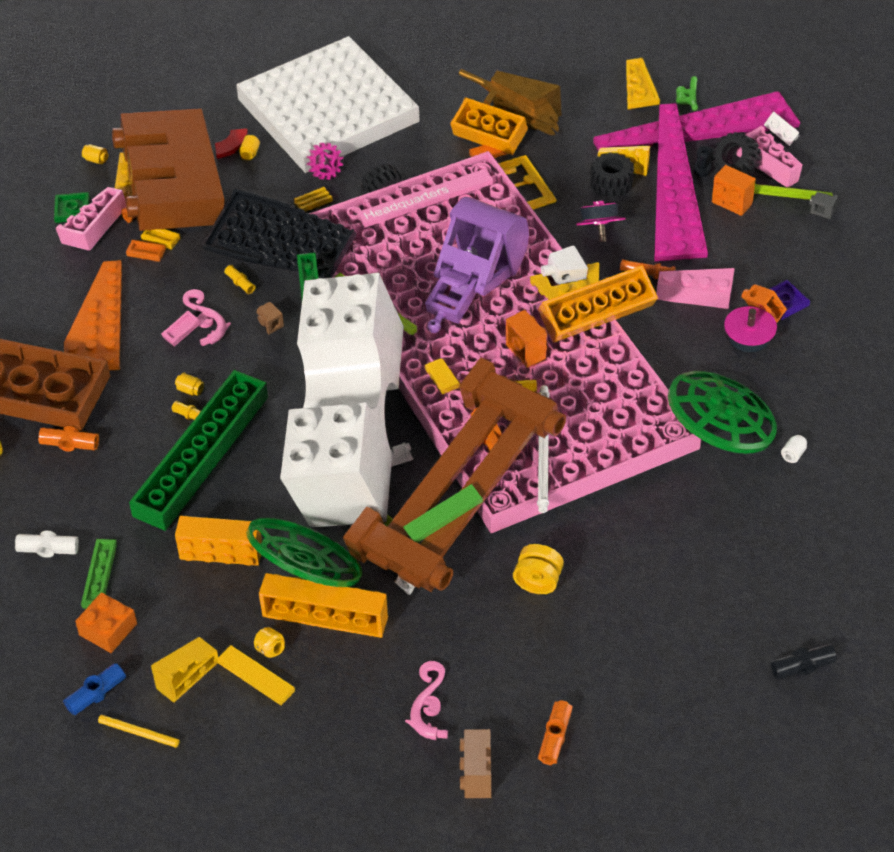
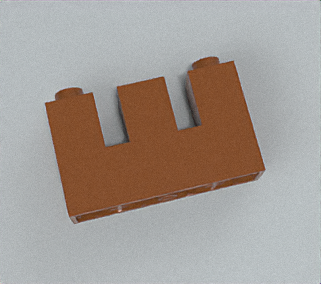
M202 109L121 113L120 128H112L114 149L122 148L125 162H127V174L132 196H126L128 217H137L139 231L214 225L224 208V195Z

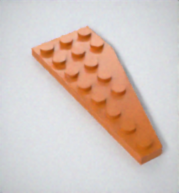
M121 260L104 261L64 341V352L105 360L108 362L109 371L120 370Z

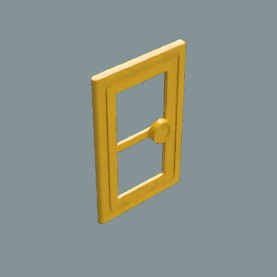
M526 155L498 163L502 169L518 165L523 166L528 175L524 176L523 182L514 184L515 187L534 182L543 196L527 201L532 209L557 202V199Z

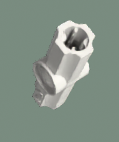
M43 531L40 535L18 534L15 539L16 552H33L48 558L52 557L54 553H78L79 540L76 536H57V534L51 531Z

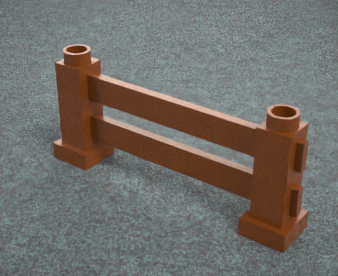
M482 357L459 385L465 407L472 411L477 408L389 526L384 525L380 513L366 506L343 536L350 554L362 563L369 560L385 570L389 568L398 573L399 578L417 588L423 587L430 592L434 588L443 591L451 582L453 569L445 565L443 556L482 503L426 537L421 544L411 540L403 527L435 507L501 417L511 421L510 425L461 489L463 490L472 484L482 497L483 502L534 433L543 438L548 433L557 436L563 430L566 423V415L558 412L557 404L554 400L536 391L533 392L503 375H498L494 363Z

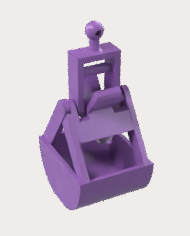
M468 196L462 198L449 213L451 222L434 271V277L438 278L439 281L425 302L427 312L436 315L427 324V329L431 333L440 331L443 318L459 324L477 293L485 296L510 276L515 277L524 258L529 239V229L525 217ZM455 238L458 248L452 246ZM448 285H451L449 296L443 295ZM440 301L450 306L455 307V310L438 304V302Z

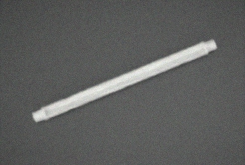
M545 385L541 386L539 393L549 398L548 387ZM549 433L545 438L539 436L537 505L540 513H546L549 506Z

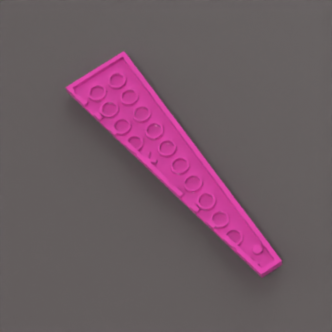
M779 91L679 116L684 142L719 138L734 132H744L747 134L760 126L765 128V132L769 131L764 124L773 112L793 128H797L800 125V121ZM659 121L596 136L593 142L598 151L600 148L635 147L638 145L653 146V143H658Z
M676 103L660 104L654 261L707 258L708 255Z

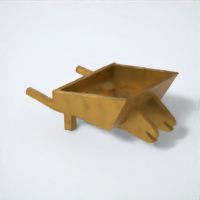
M460 69V76L480 84L489 91L483 103L490 105L493 101L494 107L525 117L527 127L540 130L548 135H555L551 128L557 132L559 131L558 117L562 115L559 85L498 70L490 82Z

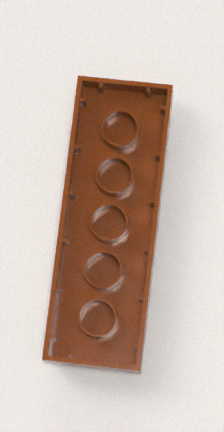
M0 339V414L60 427L72 426L82 431L111 376L108 362Z

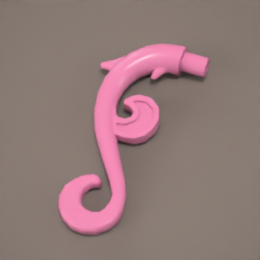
M192 289L183 295V302L189 308L201 312L197 317L201 321L200 327H211L213 320L216 321V330H212L207 337L200 339L202 346L212 345L223 338L231 323H226L222 315L215 310L200 306L205 299V295L201 290ZM191 298H198V300L196 301L197 305L191 303L189 300Z
M428 661L422 664L419 669L421 679L427 683L432 682V678L427 675L430 671H437L439 674L438 678L418 695L411 708V720L406 719L405 722L425 738L437 740V738L447 739L448 730H439L438 727H432L430 723L428 725L425 724L420 715L421 709L425 705H428V707H424L423 711L428 716H435L441 710L439 699L430 695L443 681L445 669L439 662Z

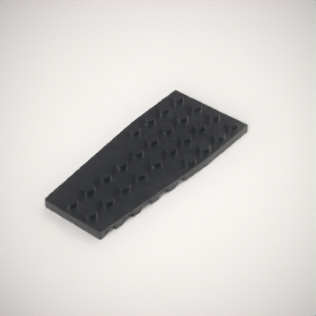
M235 188L201 246L204 250L241 261L299 272L297 255L315 253L318 276L332 278L357 233L354 229L349 230L341 224L336 225L330 220H323L312 213L310 215L302 209H295L291 205L279 200Z

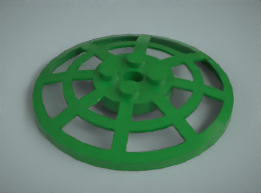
M691 371L677 376L668 390L670 408L680 423L692 434L715 447L734 453H756L768 448L776 436V421L768 406L754 392L733 379L712 372ZM691 377H703V378L698 379V380H695V379H692ZM681 380L691 384L686 396H677L676 394L677 385ZM715 382L717 387L711 388L703 383ZM724 384H725V385H728V386H730V387H732V388H734V389H736V390H738V391H737V392H734V391L730 390L729 388L725 387ZM699 387L706 391L705 396L695 395V388ZM746 396L754 406L747 404L742 397ZM690 402L694 410L702 418L695 423L684 412L679 403ZM698 402H703L708 413L700 407ZM749 411L758 414L757 422L748 415ZM763 416L769 420L772 429L768 437L760 428L763 423ZM714 417L717 418V419H719V420H721V421H723V422L729 423L730 425L721 423L720 421L714 419ZM745 420L750 425L749 427H738L737 424ZM708 423H711L722 430L731 432L732 441L720 438L703 428ZM756 431L762 441L756 443H740L739 434H749Z
M258 518L253 520L247 528L246 534L250 544L262 556L283 570L300 578L327 586L349 587L357 584L362 576L361 565L350 552L327 536L308 527L282 519ZM264 528L288 531L289 538L270 536ZM255 530H259L264 536L261 544L253 535ZM297 534L325 548L318 551L307 544L297 541ZM271 544L278 552L276 553L268 549L267 545ZM333 552L349 568H339L327 555ZM324 561H325L330 567H325ZM322 572L334 573V576L331 578L322 574ZM341 573L353 574V579L339 580Z

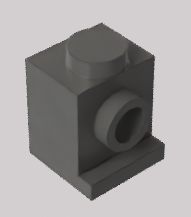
M817 191L815 195L811 196L809 205H811L810 213L830 219L836 210L838 195L833 197Z

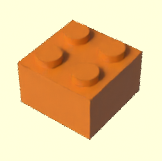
M725 165L714 176L712 203L742 216L753 204L756 178Z
M526 310L507 318L506 346L527 368L546 359L547 332L545 328L541 327Z
M102 592L75 621L81 637L110 653L118 647L137 625L133 609Z

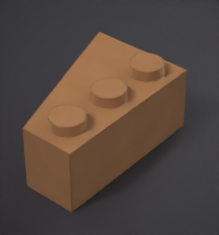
M490 729L464 730V738H460V751H464V757H460V770H464V776H460V790H465V798H491Z

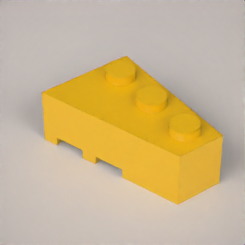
M198 637L152 664L151 669L156 689L172 702H175L218 663L217 650Z

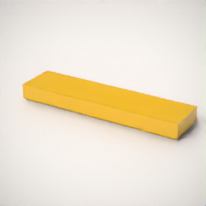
M232 645L217 658L218 664L279 705H282L295 692V688Z

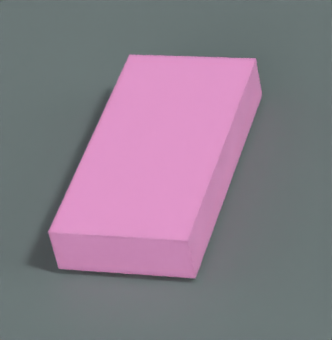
M187 311L162 333V336L175 347L197 328L201 321L190 311Z

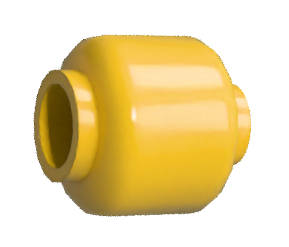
M270 627L261 629L254 638V648L266 657H276L284 650L285 640L283 635Z

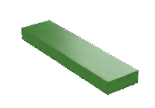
M471 484L403 528L410 539L418 543L482 503L483 499Z
M96 539L81 602L82 608H87L101 592L106 594L117 547L116 540Z

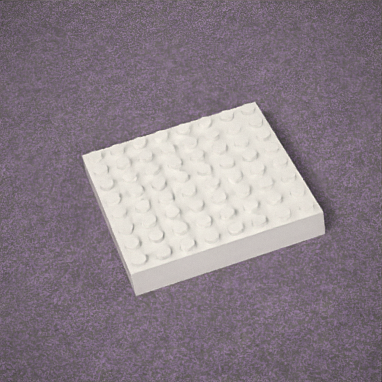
M349 36L236 84L238 100L305 173L309 172L311 166L306 165V163L310 162V159L306 158L311 156L309 150H315L314 145L319 146L320 142L325 144L326 142L331 143V146L336 145V150H341L339 156L342 157L419 122V106Z

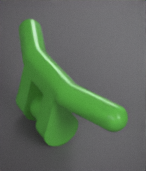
M696 76L691 77L690 89H686L683 86L676 89V102L679 105H690L693 111L698 110L696 103Z

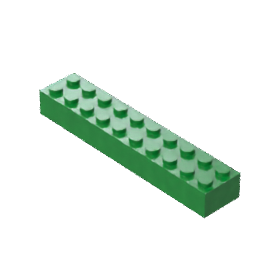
M233 370L130 500L132 517L164 531L168 529L268 399L266 382Z

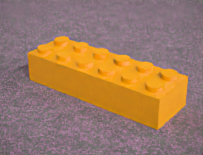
M643 265L544 301L538 308V311L552 342L555 343L648 308L656 302L658 297Z
M268 573L265 574L259 591L263 617L379 638L383 637L388 620L387 598L384 593L361 590L360 588L327 586L298 577L291 578Z

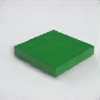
M90 192L55 195V223L67 222V218L71 215L76 216L80 213V208L90 204Z

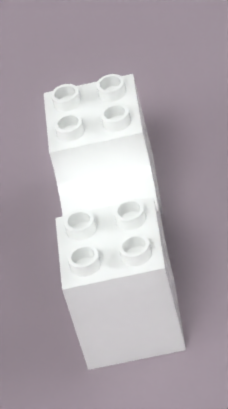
M379 273L307 280L304 283L297 345L304 364L306 394L304 407L301 409H290L288 413L280 479L310 528L351 525L366 506L380 513L383 522L387 520L392 452L386 434L384 404L386 390L398 389L404 326Z

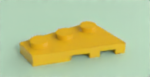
M650 146L599 149V157L601 154L607 153L625 155V158L628 157L630 162H633L635 174L647 176Z

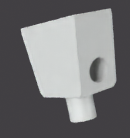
M575 246L551 253L548 258V264L541 266L542 276L552 275L557 284L585 280L587 277L588 267Z

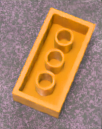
M465 98L450 123L455 136L493 147L510 155L514 154L528 130L525 117L469 98Z
M179 516L175 538L181 560L259 566L261 554L250 544L247 538V528L252 521ZM255 530L253 535L261 544V533L259 530Z

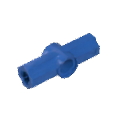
M114 663L99 675L87 677L84 685L64 699L63 703L72 715H76L91 703L101 702L105 698L106 692L123 681L126 675L121 667Z

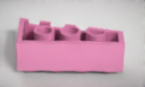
M763 126L746 134V136L758 143V148L761 150L759 154L761 160H758L759 166L756 167L757 169L787 188L799 181L802 164L790 152H785L783 150L784 146L780 143L777 144L771 134L767 135ZM741 147L736 151V155L740 158L742 155Z
M107 187L92 199L91 204L80 208V213L67 218V223L63 226L61 224L58 225L56 230L61 244L90 251L120 216L121 210L126 208L123 191Z
M734 268L661 271L657 284V300L729 309Z

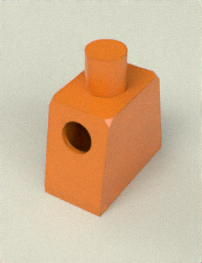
M755 284L750 290L745 289L742 292V299L749 306L758 307L770 313L774 317L776 324L787 310L773 290Z

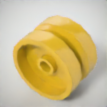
M529 544L524 546L520 552L518 563L513 572V579L517 585L530 593L549 594L556 589L564 560L557 551L548 546Z

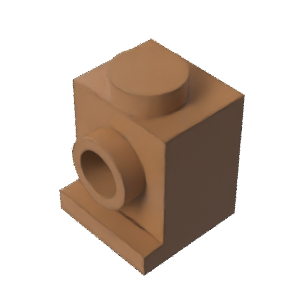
M271 302L257 309L258 321L262 326L266 327L268 334L284 327L283 314Z

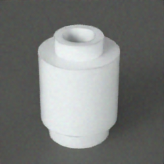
M800 435L791 437L781 450L784 460L796 463L807 449L806 439Z

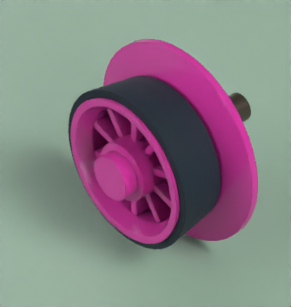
M596 201L591 206L580 208L582 219L585 221L579 222L576 225H598L599 241L606 242L605 224L612 221L625 220V217H616L618 216V203L604 204V201Z
M746 306L737 308L727 315L724 323L730 343L738 350L744 352H757L764 349L777 331L774 317L758 307Z

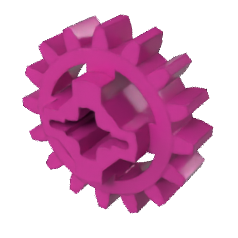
M320 142L319 146L314 145L315 150H309L311 156L306 158L310 159V162L306 163V165L311 166L309 172H314V177L319 176V179L324 180L325 178L329 180L330 176L336 177L335 172H341L339 166H343L340 163L343 157L339 156L341 150H336V145L331 146V143L326 142L325 144Z

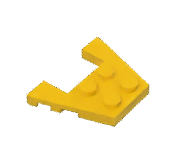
M599 262L586 265L588 271L585 280L551 286L548 277H543L542 274L530 276V283L538 288V292L542 296L545 295L548 299H552L598 282Z

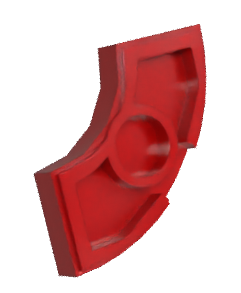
M247 128L230 130V135L225 140L215 143L216 158H223L234 154L241 147L244 137L248 135Z

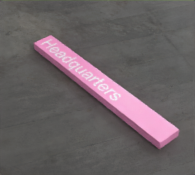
M486 169L359 211L357 212V217L365 228L493 184V178Z

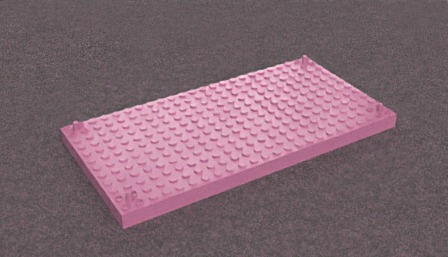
M489 151L312 213L323 220L328 219L336 225L341 224L349 230L354 229L357 233L332 278L339 273L345 276L379 273L396 311L417 326V332L414 335H410L403 330L398 388L441 456L470 419V414L473 411L465 407L459 388L442 394L425 370V364L440 358L444 360L459 384H461L482 357L494 363L496 373L500 376L503 375L513 381L536 380L538 393L541 386L545 385L548 387L549 398L557 404L558 412L566 415V423L560 434L557 436L549 434L548 510L700 449L701 439L686 429L676 418L668 402L667 387L616 320L555 343L552 342L538 311L542 302L549 299L545 295L542 296L535 285L532 286L530 276L541 274V266L548 264L549 255L562 250V248ZM483 169H486L493 178V184L365 228L357 217V212ZM468 196L525 217L529 229V239L524 258L515 277L510 276L485 296L477 293L459 324L443 318L440 331L431 333L427 329V324L436 315L427 312L425 302L439 281L438 278L434 277V271L451 222L449 213L462 198ZM455 238L452 246L458 248ZM552 275L547 276L551 286L560 285L555 282ZM448 285L443 295L449 296L451 285ZM440 301L438 302V304L455 310V307L450 306ZM523 310L532 315L541 327H544L547 332L546 359L529 368L506 346V319ZM503 417L497 423L502 434L511 423V421ZM535 433L477 510L490 533L541 514L538 511L537 505L539 435ZM483 443L480 445L456 477L462 488L490 452L487 445L484 446Z

